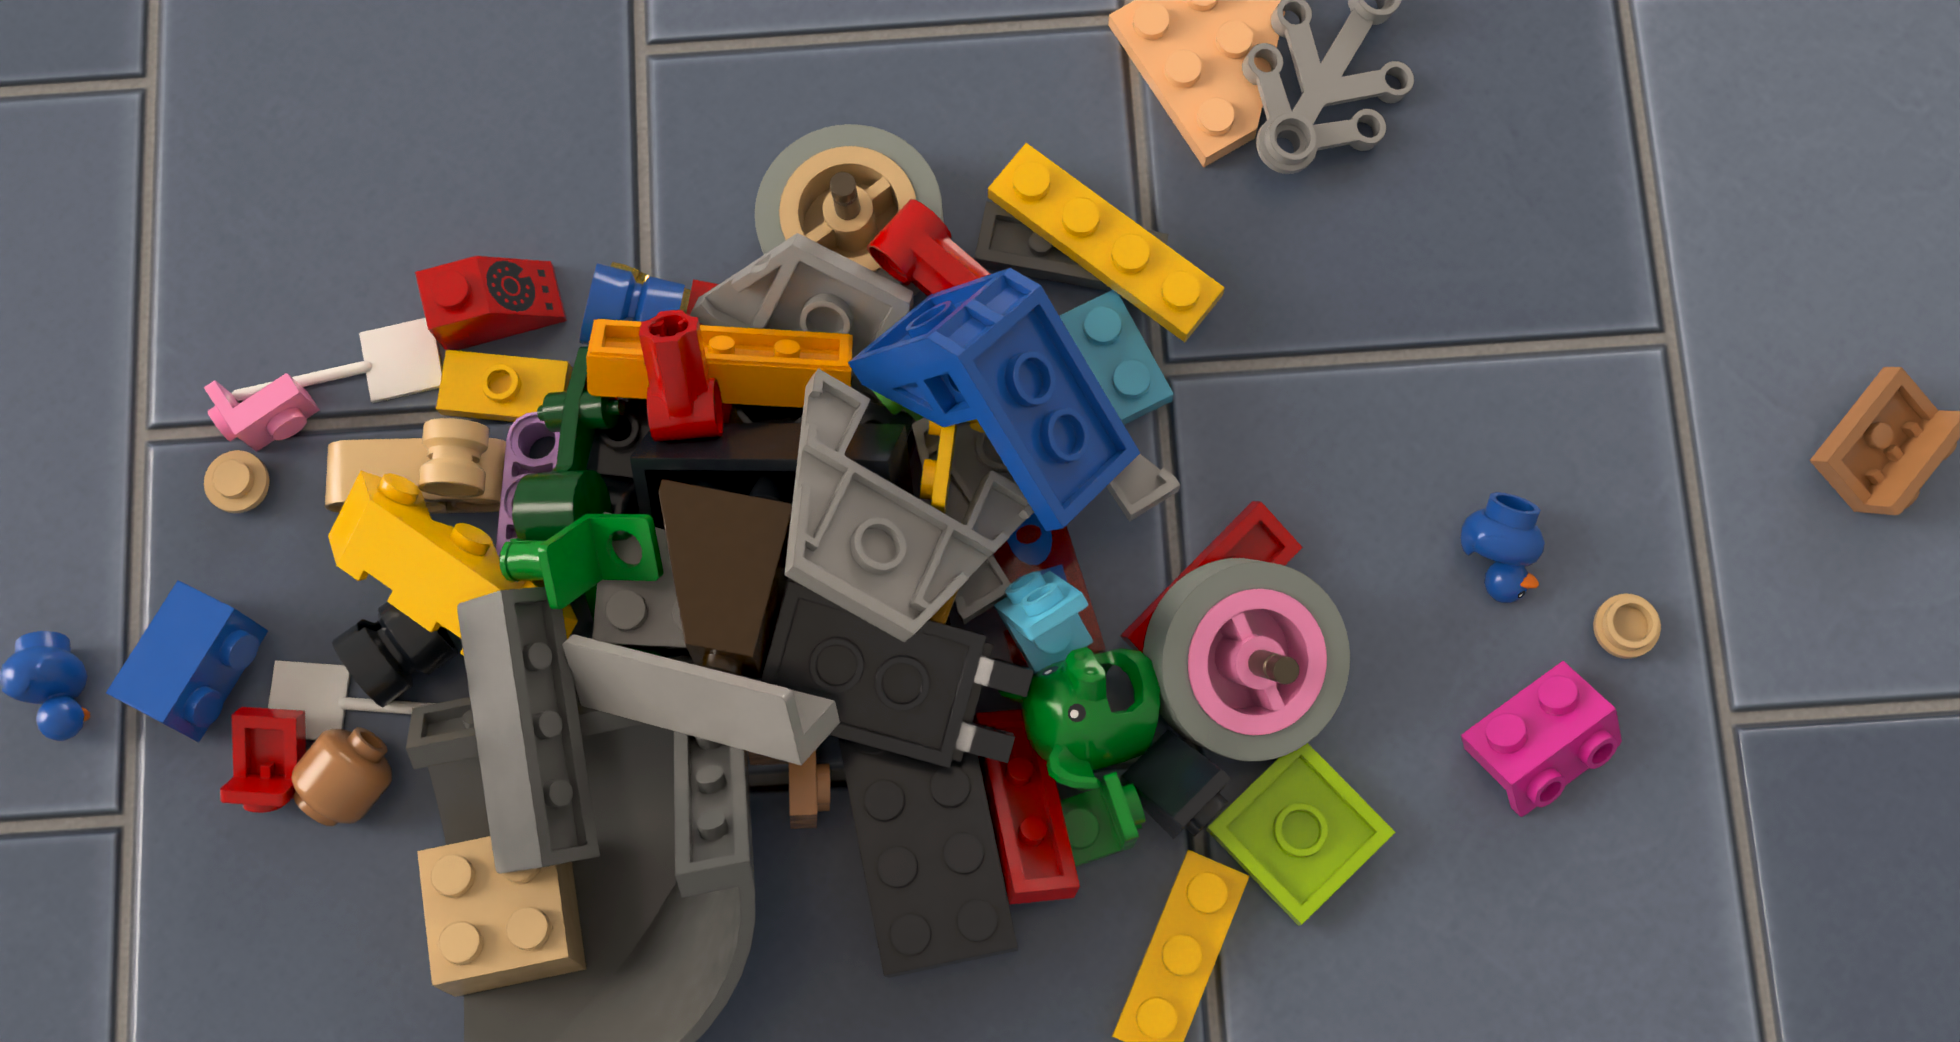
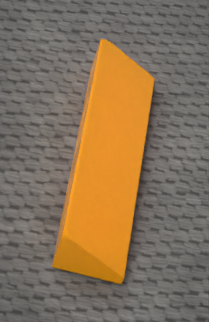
M594 320L586 356L587 390L589 394L604 397L647 399L649 381L639 338L641 321ZM700 325L709 377L717 378L722 403L803 408L805 387L818 368L851 387L852 368L848 362L852 359L853 335Z

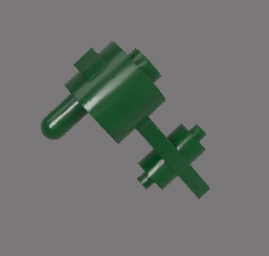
M588 346L578 349L567 391L548 393L544 398L543 405H540L537 409L538 418L540 421H544L547 429L553 433L560 432L557 463L551 472L530 473L525 475L518 483L513 500L512 520L517 538L548 540L585 514H604V512L612 514L611 500L606 483L599 473L594 470H586L595 430L614 428L618 423L619 416L625 413V404L622 399L617 397L593 396L589 394L587 390L586 360ZM621 530L616 531L612 541L628 540L633 535Z

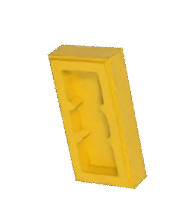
M446 350L436 410L441 415L515 422L517 418L526 413L537 412L538 407L543 405L544 398L548 393L567 391L573 368L568 361Z

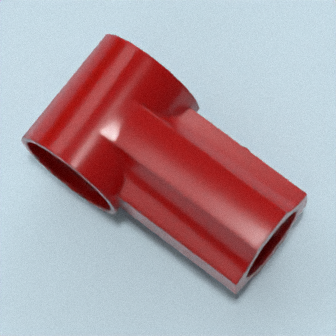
M910 199L867 245V250L872 258L890 276L905 285H909L912 282L927 296L990 275L974 258L951 240V233L943 221L927 206L914 199Z
M683 310L661 311L650 320L641 322L639 338L649 381L647 388V414L654 442L722 436L723 407L721 391L717 378L709 377L698 317L689 316Z

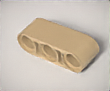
M422 438L341 440L330 443L328 445L325 508L329 511L340 513L361 470L379 477H383L386 473L396 474L418 486L420 467L428 460H431L427 457L428 450L423 446ZM489 438L488 449L481 455V460L477 463L486 472L485 492L483 495L459 498L438 496L421 491L429 513L500 511L506 441Z

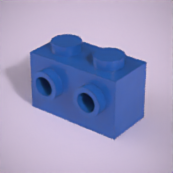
M177 580L106 694L199 743L209 726L220 715L223 703L241 674L256 657L258 647L268 633V630L235 608Z

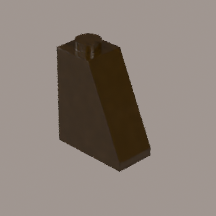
M662 479L658 492L684 642L692 660L698 666L738 676L745 675L761 679L788 580L784 573L792 504Z

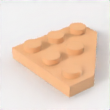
M1134 0L1109 14L1108 26L1203 167L1255 139L1263 104L1258 86L1250 83L1245 78L1242 71V63L1250 50L1257 44L1268 43L1277 48L1279 35L1272 28L1271 15L1281 0ZM1261 57L1254 58V63L1259 70L1263 72L1271 71V65L1266 59Z

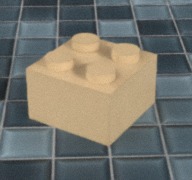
M491 836L417 851L432 986L457 997L586 969L572 862L499 874L495 869Z

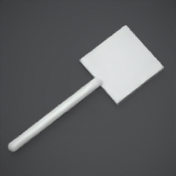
M422 318L360 332L364 361L292 377L302 387H307L366 373L371 402L376 403L438 389L442 376V364L438 342L428 330L426 319ZM272 382L237 389L232 392V395L238 402H241Z
M275 661L268 708L305 711L306 740L315 741L326 730L332 728L344 729L346 710L411 715L412 708L436 703L393 700L385 707H380L372 699L348 697L351 674L344 665Z

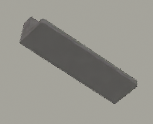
M545 587L500 590L459 603L457 613L497 873L502 874L599 857L600 851L573 675L562 646L567 640L563 610L551 609L549 607Z

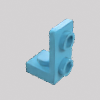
M1035 571L1020 577L1006 588L1005 593L1007 597L994 604L995 609L1028 666L1034 671V674L1053 663L1064 661L1072 650L1086 647L1094 642L1078 612L1089 605L1083 593L1051 571L1043 575L1041 572Z

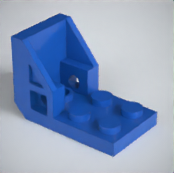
M1011 268L929 295L848 362L863 386L942 427L977 419L1045 531L1063 529L1140 454L1139 449L1042 286Z

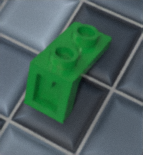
M1117 772L1104 775L1101 781L1102 787L1060 800L1075 867L1133 848L1139 838L1137 830L1142 828L1141 823L1146 822L1144 811L1133 783L1121 786Z

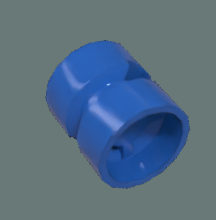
M597 263L586 304L579 343L589 345L593 322L597 319L643 322L655 317L661 311L680 310L685 285L651 276L643 284L636 283L633 273L630 271Z

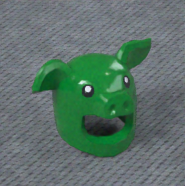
M1087 647L1075 649L1067 655L1064 661L1053 663L1038 671L1031 679L1027 697L998 690L1002 696L1021 703L1025 734L1032 748L1047 762L1046 766L1049 776L1060 784L1081 791L1102 787L1100 780L1093 774L1094 770L1122 763L1143 755L1151 744L1157 728L1160 708V686L1152 661L1141 651L1119 648L1093 654L1092 650ZM1113 665L1119 666L1129 676L1134 688L1135 701L1128 709L1111 712L1106 695V675Z

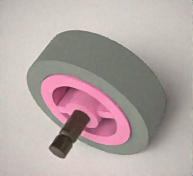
M1230 558L1207 563L1194 569L1177 581L1156 607L1147 628L1143 654L1153 663L1160 686L1159 713L1168 725L1183 738L1224 757L1242 761H1264L1282 757L1298 750L1316 737L1328 724L1340 705L1350 669V649L1347 631L1343 619L1329 595L1311 578L1295 569L1276 563L1245 558Z

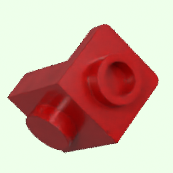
M240 707L231 715L233 777L220 788V801L222 803L243 804V808L249 812L264 813L278 810L286 805L296 792L291 777L295 765L306 753L305 711Z

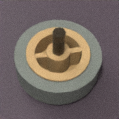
M858 124L835 125L813 131L799 138L784 149L772 162L758 189L755 202V227L763 255L799 233L913 291L914 296L920 289L912 282L909 285H905L890 276L872 258L867 250V245L910 199L917 200L927 206L944 223L942 198L939 185L930 166L922 155L905 140L883 129Z

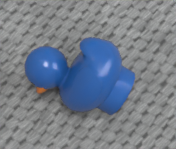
M1501 492L1491 493L1486 508L1477 510L1466 518L1461 528L1460 539L1462 549L1466 555L1470 556L1476 552L1483 557L1496 561L1485 573L1484 583L1487 593L1498 602L1511 603L1521 599L1528 589L1539 586L1536 577L1527 572L1525 566H1530L1538 561L1544 552L1545 542L1541 530L1536 526L1540 508L1524 498Z
M53 631L31 632L19 637L15 642V653L1 667L0 683L2 692L18 701L42 704L38 709L36 717L38 729L46 738L55 741H65L76 736L82 729L83 723L90 718V712L86 708L81 707L75 700L85 689L88 675L83 662L71 653L70 639L64 634Z

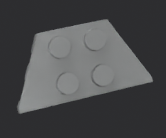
M797 233L700 296L690 316L698 317L700 323L708 326L853 335V359L914 308L913 291ZM852 370L851 388L870 398V402L884 406L871 389L860 383Z

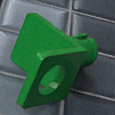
M585 514L548 540L510 539L511 542L504 543L499 559L502 575L508 581H544L551 609H563L601 580L656 581L664 574L654 520L647 514ZM616 531L628 532L638 540L642 549L640 563L629 564L618 557L612 546V538Z

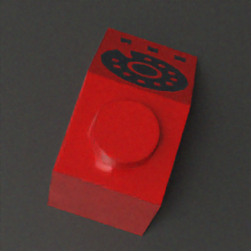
M473 256L415 272L428 330L445 350L457 351L567 321L554 266L551 261Z

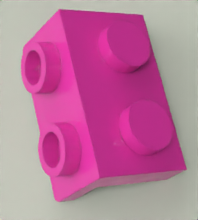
M1564 661L1461 734L1464 749L1507 791L1510 807L1520 817L1525 816L1536 807H1544L1551 804L1561 795L1568 783L1587 769H1596L1608 762L1622 742L1616 708Z

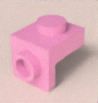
M285 373L241 403L216 380L204 387L215 404L207 412L218 430L228 441L231 442L238 437L256 452L274 440H284L297 434L306 425L307 418L320 411L308 391L288 373Z

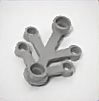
M1305 0L1280 1L1271 15V25L1279 36L1287 39L1302 95L1293 110H1291L1279 74L1283 68V56L1275 46L1268 43L1255 45L1242 63V71L1245 78L1250 83L1258 86L1267 121L1258 131L1256 147L1261 160L1270 169L1282 174L1298 173L1313 161L1318 150L1350 145L1356 150L1367 151L1372 149L1384 137L1386 133L1385 120L1380 113L1372 109L1359 110L1350 120L1313 124L1325 106L1378 97L1386 103H1397L1412 89L1414 75L1406 64L1399 61L1388 62L1380 70L1342 77L1371 26L1387 21L1399 7L1401 0H1375L1378 9L1370 7L1364 0H1348L1351 13L1321 63L1309 24L1312 19L1310 5ZM1289 10L1294 12L1299 17L1300 24L1289 23L1284 18L1283 11ZM1261 57L1266 59L1271 65V71L1263 72L1259 70L1254 63V58ZM1385 75L1396 77L1401 84V89L1395 90L1386 83ZM1358 122L1366 123L1371 127L1373 131L1372 138L1360 134L1357 128ZM1277 138L1288 139L1294 147V153H1288L1281 149L1277 144Z

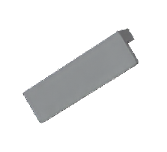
M574 634L562 644L568 665L572 670L573 681L581 706L797 765H802L840 723L834 700Z

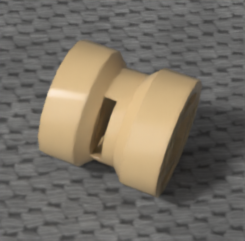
M440 418L426 421L423 425L422 444L428 450L427 457L431 460H428L420 467L418 488L423 492L445 497L467 498L483 495L485 492L486 472L477 463L480 462L481 455L488 449L490 429L481 423L463 419Z

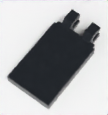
M789 581L761 682L834 700L840 723L829 734L831 736L950 768L952 760L962 761L964 751L1005 763L1009 762L1015 740L1014 733L982 723L972 722L982 685L1027 697L1034 671L1030 667L991 657L994 644L985 642L986 635L930 619L911 638L903 642L805 586Z

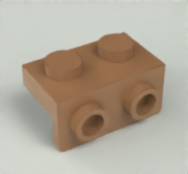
M1883 367L1813 455L1810 462L1854 512L1899 515L1904 509L1915 502L1920 494L1921 487L1939 464L1956 449L1957 441L1960 439V411L1938 410L1902 367Z
M816 750L802 765L748 751L750 765L789 764L791 829L817 828V812L830 811V764H816Z

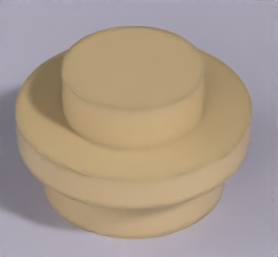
M240 450L229 451L217 457L208 467L204 477V490L210 502L219 509L228 513H244L257 507L265 499L270 482L269 473L264 463L255 455Z
M1619 594L1609 598L1598 608L1594 617L1593 628L1597 641L1605 651L1619 658L1632 659L1644 655L1655 646L1660 636L1661 623L1657 611L1647 600L1634 594Z

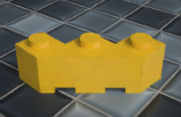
M361 470L328 535L336 566L357 581L365 580L368 574L393 590L387 602L429 632L437 631L440 627H443L461 638L457 613L459 603L500 590L545 587L544 581L520 580L519 582H511L506 580L500 569L499 556L488 534L470 524L457 523L452 527L432 520L418 486L410 480L392 473H386L383 477H379ZM570 604L562 609L567 639L578 622Z

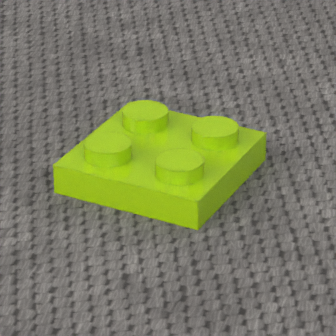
M1308 743L1294 752L1279 757L1206 828L1207 832L1298 926L1302 925L1396 833Z

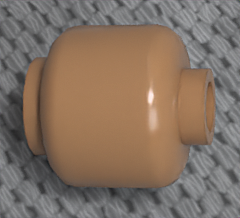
M356 727L353 732L339 728L324 731L292 771V784L296 790L293 797L295 803L310 818L326 826H335L338 822L352 824L361 820L392 782V768L384 757L388 751L387 746L378 736L362 727Z

